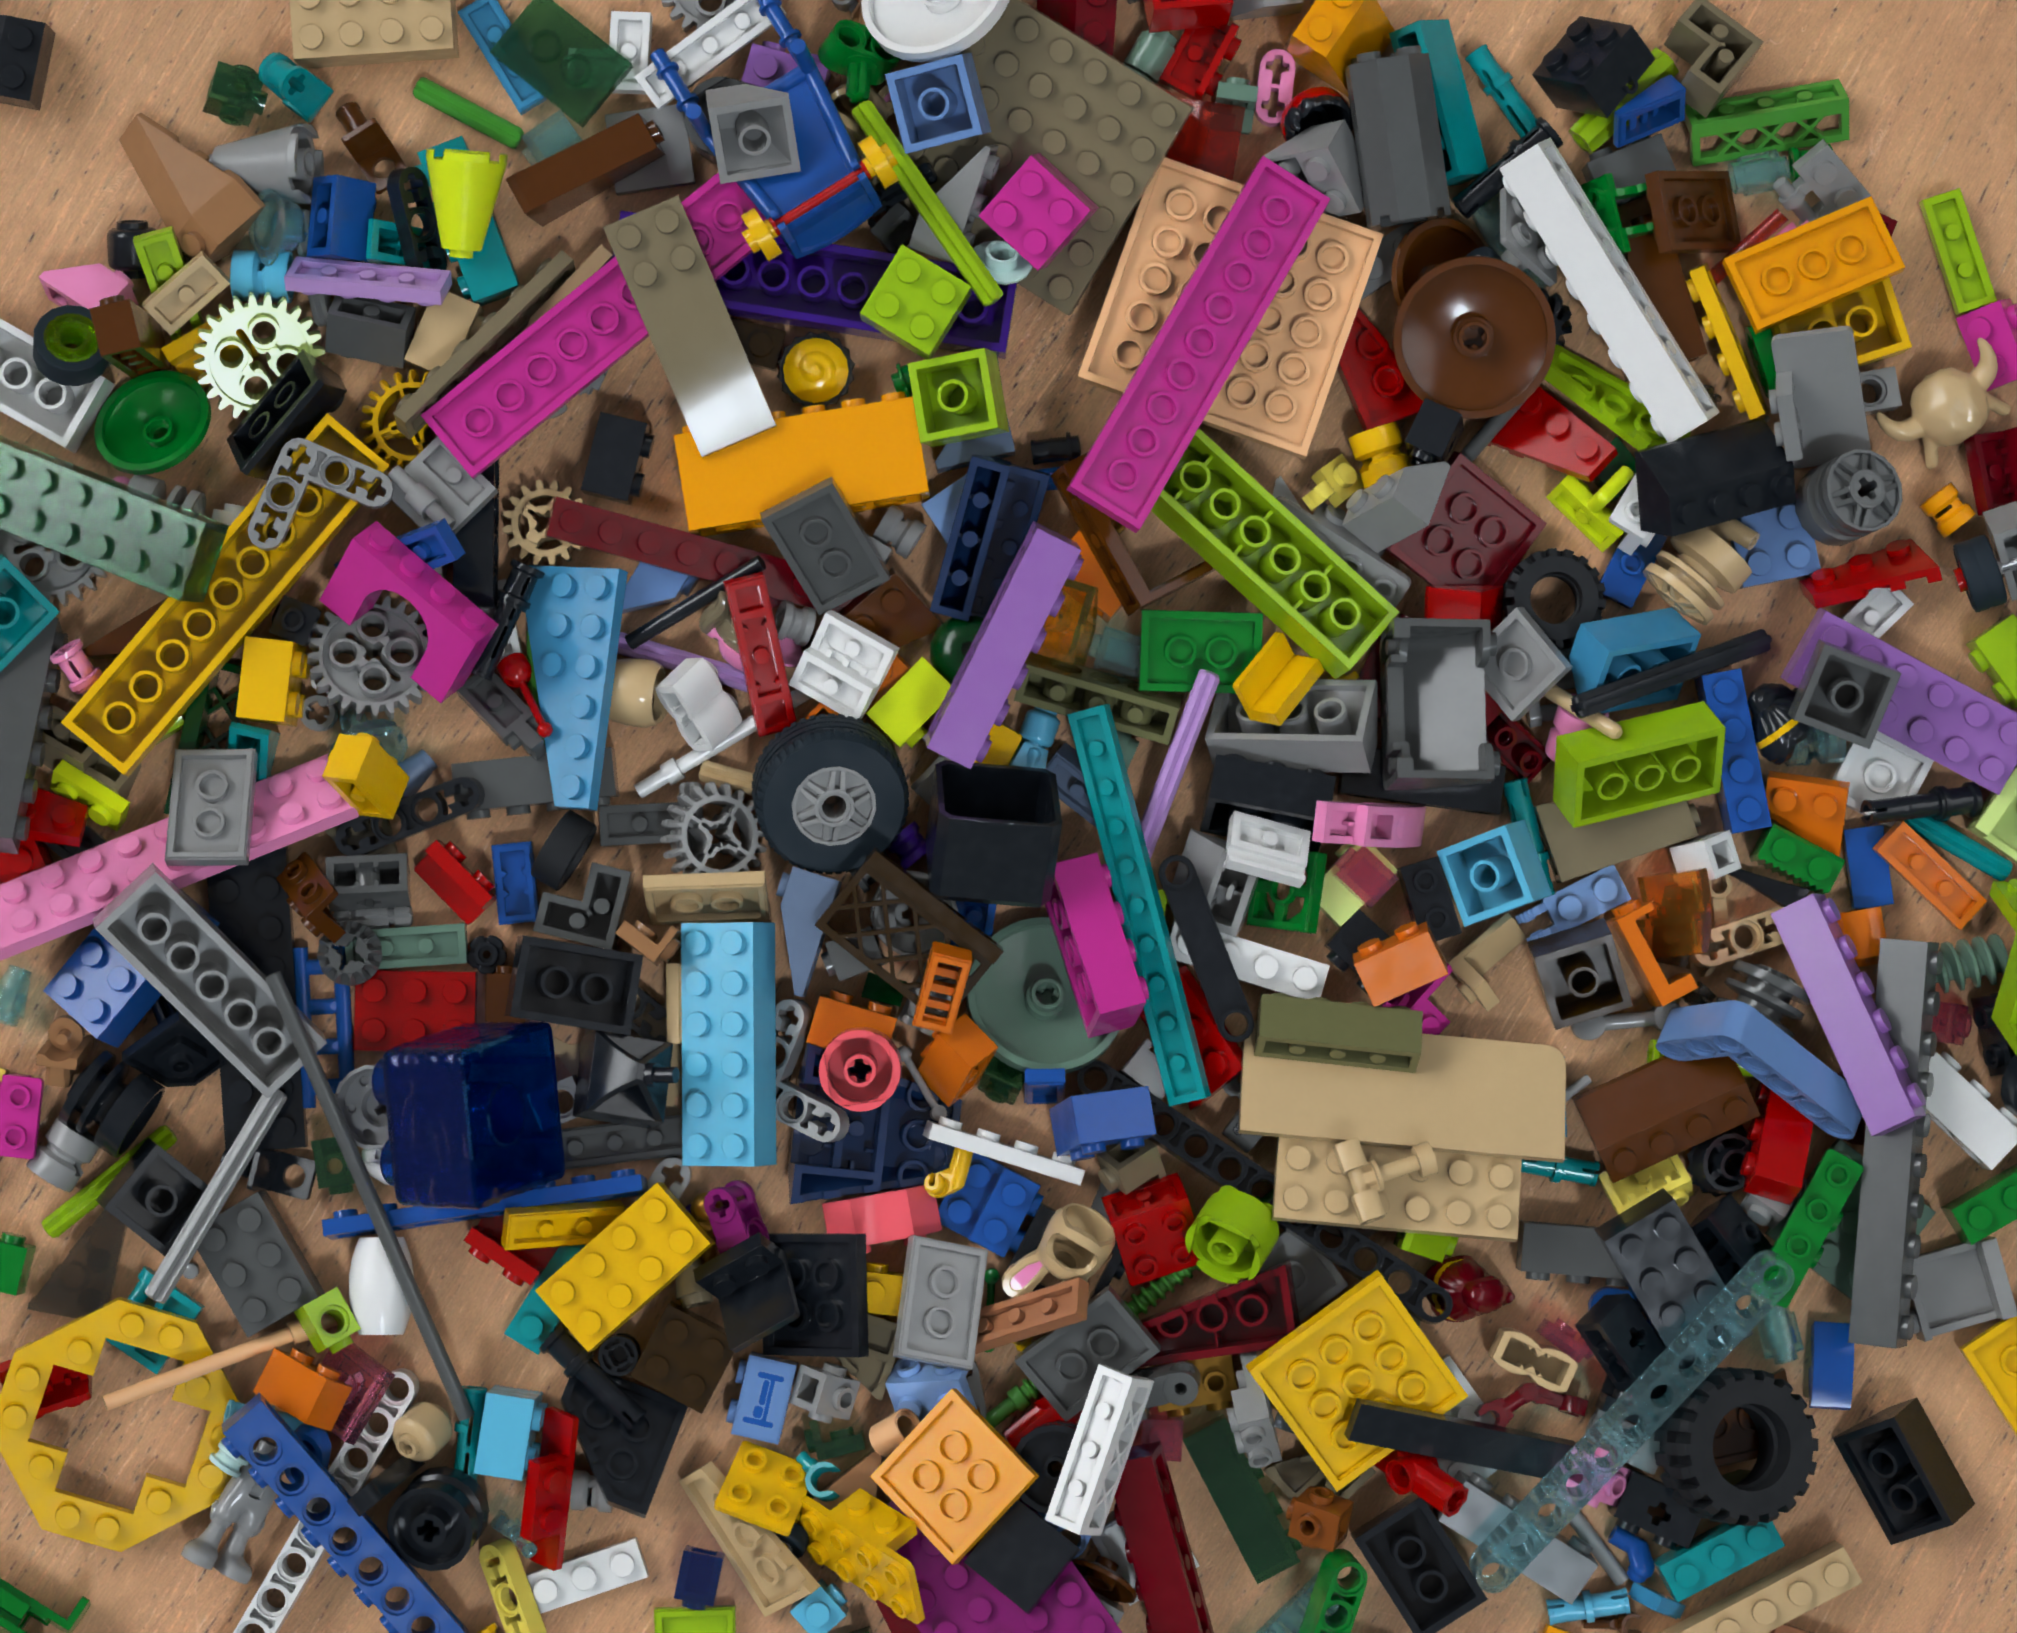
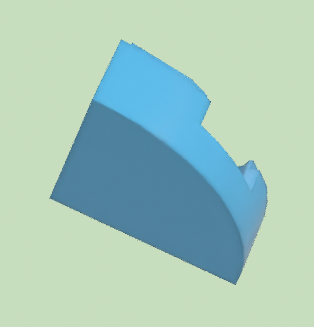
M1633 1582L1628 1593L1633 1600L1675 1619L1681 1618L1686 1607L1684 1604L1676 1602L1668 1596Z

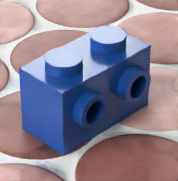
M338 174L313 178L306 257L369 263L366 260L369 219H373L376 209V183Z

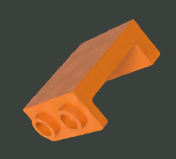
M1631 899L1612 909L1614 917L1607 920L1606 923L1650 1006L1663 1007L1697 989L1698 986L1691 973H1678L1668 979L1665 978L1636 923L1639 917L1653 911L1655 907L1652 901L1641 903L1639 899Z

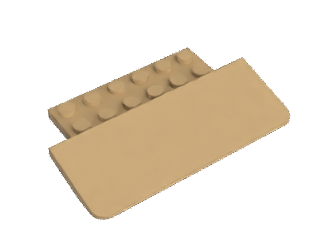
M1254 1021L1252 1034L1243 1041L1238 1133L1277 1137L1272 1220L1516 1242L1518 1240L1522 1159L1563 1163L1565 1160L1566 1061L1563 1054L1553 1046L1422 1034L1421 1056L1416 1073L1254 1056L1256 1021ZM1358 1137L1366 1161L1374 1159L1377 1165L1381 1166L1411 1156L1412 1146L1429 1142L1437 1160L1438 1173L1421 1178L1418 1171L1385 1181L1384 1191L1378 1192L1386 1213L1385 1217L1365 1225H1360L1351 1201L1355 1192L1348 1174L1342 1175L1333 1147L1338 1143Z

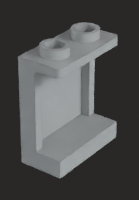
M1987 1236L1973 1245L1958 1243L1919 1254V1257L1914 1259L1913 1275L1917 1276L1918 1288L1915 1299H1911L1909 1316L1914 1317L1913 1334H1916L1917 1339L1926 1342L1933 1340V1336L1997 1318L2006 1320L2017 1316V1308L1997 1238Z

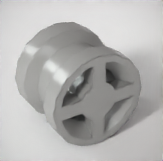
M783 600L774 618L779 640L785 638L793 639L796 645L805 647L813 633L816 609L807 606L803 609L796 608L793 602Z

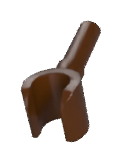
M1630 1611V1614H1618L1616 1618H1595V1622L1587 1623L1585 1619L1583 1620V1628L1618 1630L1620 1633H1642L1639 1630H1626L1625 1626L1628 1619L1641 1618V1616Z

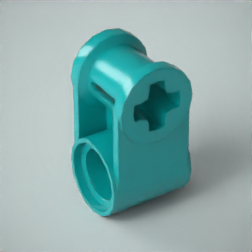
M280 52L268 55L259 67L260 81L276 94L285 106L308 123L313 121L334 93L322 80L307 69L297 66L291 59Z

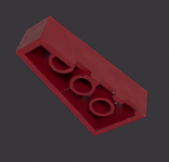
M1290 1259L1258 1272L1249 1281L1248 1278L1240 1279L1237 1284L1225 1285L1140 1320L1161 1345L1160 1352L1140 1367L1269 1349L1300 1326Z

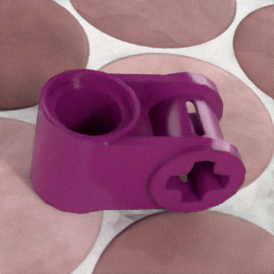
M733 1180L726 1184L725 1187H717L707 1193L704 1200V1208L709 1217L720 1254L758 1232L770 1240L767 1227L763 1223L755 1199V1193L747 1182ZM742 1195L745 1196V1198L740 1201H737L736 1199L737 1197H740ZM716 1202H722L723 1206L721 1208H716Z

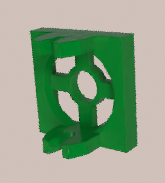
M1309 851L1308 862L1305 868L1307 873L1306 885H1302L1301 888L1290 886L1289 894L1284 900L1278 897V882L1259 877L1249 906L1246 925L1316 934L1327 854ZM1267 893L1275 903L1274 914L1268 904ZM1296 897L1304 898V905L1300 913L1287 920L1289 904Z

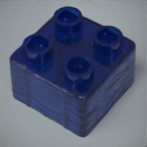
M465 1023L392 1047L376 1063L372 1073V1090L376 1100L386 1106L389 1140L385 1143L381 1152L380 1168L384 1180L389 1185L394 1186L396 1198L402 1205L477 1210L498 1203L502 1199L524 1193L531 1188L546 1185L548 1182L561 1179L564 1176L565 1157L558 1101L552 1029L549 1023Z

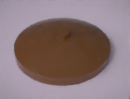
M1486 256L1454 258L1442 262L1425 272L1415 281L1403 297L1393 327L1395 359L1404 380L1411 390L1422 401L1427 398L1461 413L1462 417L1466 419L1497 416L1523 403L1544 380L1552 363L1556 344L1553 313L1538 285L1517 267L1505 261Z

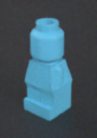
M1034 707V709L1026 712L1019 732L1022 735L1023 741L1019 743L1008 766L1046 768L1049 750L1045 748L1052 746L1060 725V721L1056 717L1057 713Z

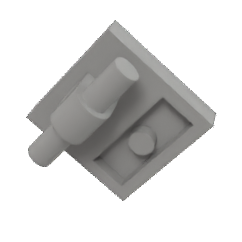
M438 436L404 469L397 465L388 474V477L392 480L394 490L391 500L419 528L445 518L450 528L456 534L498 493L497 489L481 473L473 479Z

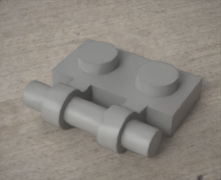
M1824 139L1792 164V167L1800 175L1798 179L1791 184L1785 177H1781L1773 184V189L1779 195V202L1786 210H1792L1800 219L1799 225L1806 220L1811 222L1871 196ZM1813 190L1820 198V201L1811 208L1804 199Z

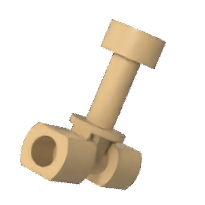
M1358 1137L1338 1143L1333 1147L1342 1175L1348 1174L1355 1192L1351 1201L1360 1225H1365L1385 1217L1386 1213L1378 1192L1384 1191L1385 1181L1418 1171L1421 1178L1438 1173L1437 1160L1429 1142L1412 1146L1411 1156L1378 1166L1374 1159L1366 1161Z

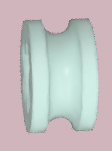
M220 1440L218 1443L219 1451L211 1453L209 1460L226 1474L239 1478L241 1475L240 1467L243 1465L247 1466L249 1462L242 1455L236 1459Z

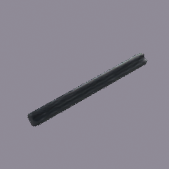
M1759 629L1579 693L1571 698V711L1575 712L1578 718H1585L1763 654L1771 649L1770 643L1772 638L1770 635H1767L1765 630Z

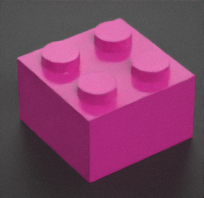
M1041 153L1031 155L979 214V217L1038 271L1048 267L1099 207Z

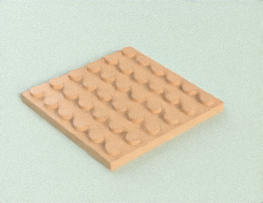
M1166 157L1164 158L1140 200L1077 380L1122 395L1242 190L1243 184ZM1322 213L1201 424L1305 460L1384 234Z

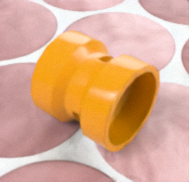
M1952 482L1945 485L1919 506L1926 516L1933 517L1937 522L1936 529L1943 538L1953 533L1976 514L1969 504L1962 503L1958 498L1959 491ZM1949 504L1951 505L1950 508L1942 512V510L1946 508Z

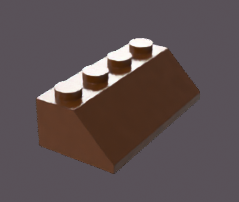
M1662 1056L1572 1098L1612 1183L1761 1116L1737 1063L1729 1056L1692 1061H1677Z

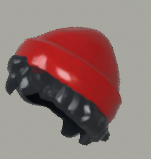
M1327 87L1310 88L1296 95L1284 109L1280 121L1281 132L1285 141L1290 140L1310 126L1344 119L1351 133L1353 130L1351 109L1348 102L1339 92Z

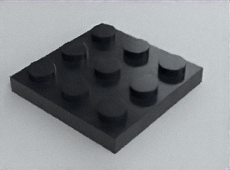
M769 1233L770 1241L786 1252L800 1316L763 1338V1355L858 1358L869 1356L866 1234Z

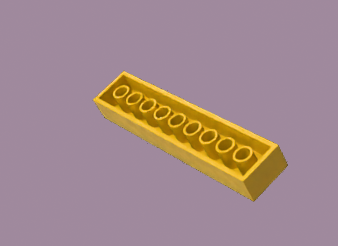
M328 413L305 438L381 471L385 475H388L391 471L389 464ZM301 446L298 451H294L290 455L293 459L290 472L281 468L279 475L290 476L301 484L304 477L297 476L296 472L301 463L308 464L311 458L306 455L307 448ZM332 463L326 469V479L334 485L343 484L348 479L349 469L343 463ZM357 469L355 482L348 492L355 494L356 486H359L368 491L369 497L382 481L376 479L373 484L366 483L360 479L365 472ZM280 483L273 488L271 497L277 505L285 506L293 501L295 491L291 485ZM309 483L283 543L274 550H261L251 542L247 530L266 486L265 484L65 716L61 723L119 772L129 777L241 647L245 636L249 637L362 506L361 504ZM265 505L262 511L270 513L267 524L265 526L258 524L256 527V531L261 535L259 541L264 543L269 537L275 539L278 535V532L273 529L276 517L285 521L288 515L278 513L268 505Z

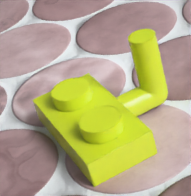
M1621 466L1594 495L1584 482L1567 475L1546 498L1603 553L1624 533L1623 530L1609 522V517L1613 510L1605 506L1634 477V473L1629 467Z

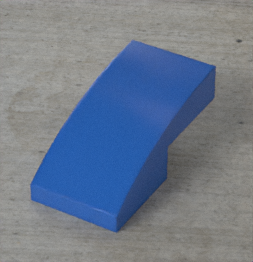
M1814 1321L1811 1325L1812 1365L1809 1368V1408L1851 1409L1854 1343H1848L1850 1323Z

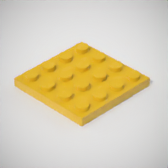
M1378 1270L1374 1271L1245 1365L1337 1492L1394 1451V1449L1349 1441L1344 1433L1357 1398L1443 1415L1468 1397Z

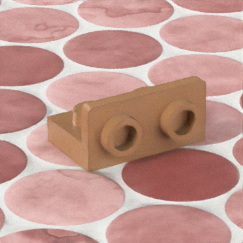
M624 920L615 932L620 939L656 966L662 960L670 963L681 948V942L678 941L681 933L674 926L669 928L658 944L654 943L658 938L657 934L638 920L633 926Z

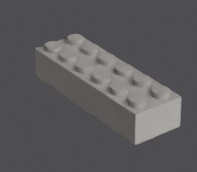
M154 863L93 918L95 929L267 1099L303 1066L266 982V975ZM296 1006L313 1048L317 1053L327 1044L324 1034Z

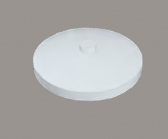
M861 0V6L867 29L885 51L906 61L931 62L958 54L979 41L997 23L1010 0Z

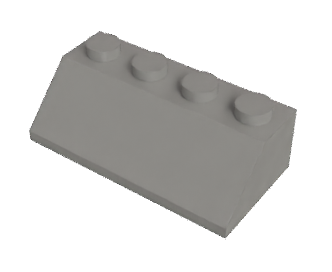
M1318 679L1281 726L1250 720L1237 694L1216 693L1205 736L1212 764L1214 765L1216 754H1238L1247 760L1261 763L1275 761L1284 764L1288 768L1298 770L1317 769L1323 772L1371 773L1377 747L1376 680Z

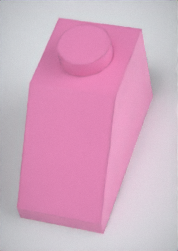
M100 263L44 271L39 276L48 299L60 307L71 305L89 309L100 306L99 301L101 299L117 295H123L124 300L130 299L139 305L132 290L134 284L130 278L123 272L118 270L113 272Z

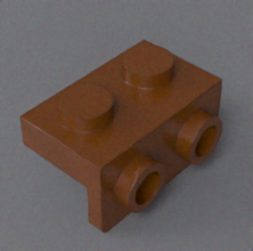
M303 852L296 860L290 862L276 879L289 896L286 902L297 914L303 917L301 919L303 925L314 936L318 937L323 933L335 944L346 933L327 907L338 896V891L307 852Z

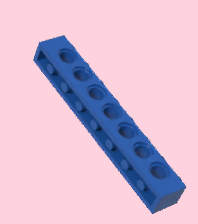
M260 1392L221 1424L223 1434L225 1435L221 1441L227 1450L236 1459L242 1455L252 1467L248 1469V1472L256 1483L263 1489L267 1485L273 1489L278 1495L274 1501L280 1510L289 1519L295 1515L303 1523L304 1527L301 1529V1532L313 1547L317 1548L322 1545L331 1555L327 1559L330 1566L341 1578L347 1574L357 1584L353 1589L355 1594L368 1608L374 1604L380 1610L383 1616L379 1620L389 1633H469L466 1626L415 1568L399 1556L390 1540L366 1513L360 1517L347 1503V1500L351 1498L349 1493ZM263 1437L272 1438L276 1442L275 1448L266 1454L258 1453L253 1449L255 1442ZM290 1467L298 1468L303 1472L301 1478L292 1484L284 1483L280 1479L281 1473ZM321 1497L329 1502L328 1507L321 1513H311L306 1509L307 1504L313 1498ZM342 1527H348L355 1531L353 1538L346 1543H338L333 1539L334 1533ZM368 1557H375L381 1561L379 1568L370 1573L361 1571L359 1569L360 1563ZM393 1587H402L407 1590L405 1597L398 1602H390L385 1596ZM427 1616L433 1620L431 1626L425 1631H416L411 1628L412 1623L418 1617Z

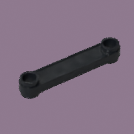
M1169 856L1163 860L1159 867V880L1211 1014L1223 1038L1235 1043L1242 1042L1249 1038L1253 1032V1016L1195 867L1185 856ZM1171 862H1181L1186 866L1188 876L1184 883L1179 885L1172 884L1166 878V867ZM1238 1012L1245 1017L1247 1026L1242 1034L1231 1036L1225 1029V1019L1231 1013Z

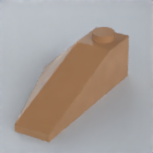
M139 113L134 117L119 139L165 226H173L180 248L190 259L194 258L200 251H203L214 263L230 255L266 206L239 175L229 169L222 171L209 162L208 155L200 150L193 152L180 144L177 135L143 113Z

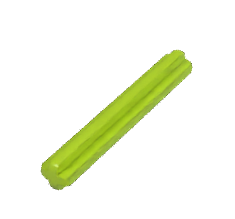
M166 1125L160 1126L148 1136L165 1151L177 1142L176 1135ZM147 1138L42 1220L41 1224L47 1234L52 1238L59 1237L99 1205L96 1199Z

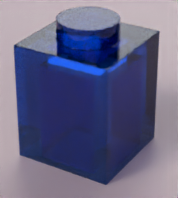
M686 1545L674 1594L675 1599L682 1600L681 1605L683 1607L705 1610L706 1605L714 1606L725 1554Z

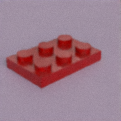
M377 970L368 981L355 985L354 1050L476 1052L478 972Z

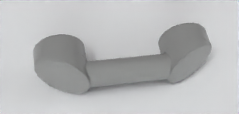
M1673 1001L1663 1007L1653 1006L1651 1010L1607 1014L1571 1025V1030L1576 1037L1582 1040L1597 1039L1604 1031L1654 1026L1657 1030L1662 1031L1670 1009L1680 1006Z

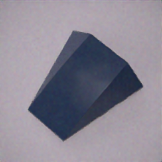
M807 1043L796 1085L842 1108L849 1117L850 1125L846 1136L836 1142H820L791 1128L788 1155L790 1205L852 1194L877 1192L885 1189L923 1185L924 1179L928 1174L932 1172L935 1174L949 1167L955 1147L923 1136L927 1120L936 1123L938 1121H934L930 1117L931 1107L917 1083L901 1078L894 1094L880 1107L863 1112L850 1111L836 1104L822 1088L819 1078V1063L825 1049ZM857 1061L850 1068L851 1073H858L859 1079H865L866 1073L872 1070L871 1066ZM929 1088L937 1104L946 1108V1118L960 1122L962 1100L959 1099L948 1108ZM795 1096L793 1118L797 1119L802 1115L804 1105L802 1100ZM815 1115L811 1120H818L826 1124L827 1131H833L835 1125L830 1122L831 1117H818Z

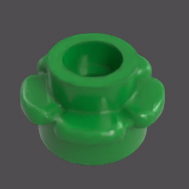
M897 363V373L891 374L896 392H905L907 397H912L908 365L901 366L900 363Z

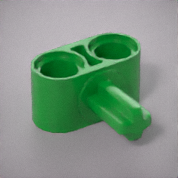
M847 19L836 23L818 49V58L827 69L847 76L846 96L849 97V101L853 104L867 101L870 96V85H881L886 80L885 74L891 73L901 60L885 51L870 34L866 25Z

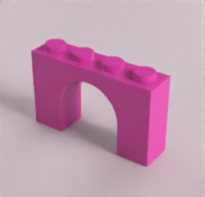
M375 521L352 538L319 600L350 626L374 607L383 590L395 592L407 599L420 613L428 633L427 649L410 678L439 703H442L465 684L499 624L380 523Z

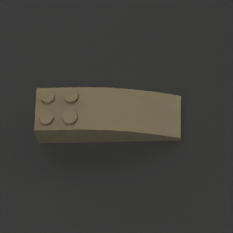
M677 195L604 226L603 229L701 457L703 458L776 427L679 196Z

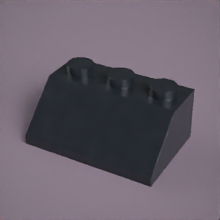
M302 349L226 439L240 471L247 476L268 480L285 443L295 438L305 439L326 413H332L340 407L347 392L340 376ZM291 450L288 456H290L294 451Z
M1917 1397L1888 1407L1833 1438L1891 1545L1951 1526L1975 1505Z

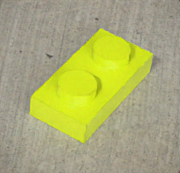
M63 759L53 770L50 789L55 794L87 805L88 815L95 823L101 826H109L115 831L120 829L127 819L130 805L128 800Z

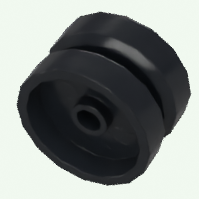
M1064 1420L1044 1423L1022 1437L1015 1448V1451L1039 1475L1034 1483L1020 1496L1024 1503L1038 1512L1047 1513L1061 1474L1060 1471L1053 1472L1051 1464L1059 1461L1064 1465L1078 1423L1065 1422Z
M447 1466L425 1470L412 1480L389 1510L387 1530L392 1546L401 1558L414 1567L428 1571L451 1568L463 1560L487 1527L490 1510L486 1494L478 1482L462 1470Z

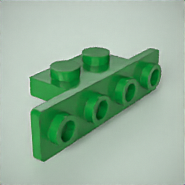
M1829 1148L1826 1150L1751 1285L1752 1291L1783 1308L1788 1307L1808 1269H1813L1820 1260L1824 1251L1822 1244L1828 1233H1833L1840 1224L1844 1214L1841 1210L1864 1170L1862 1165L1834 1149Z

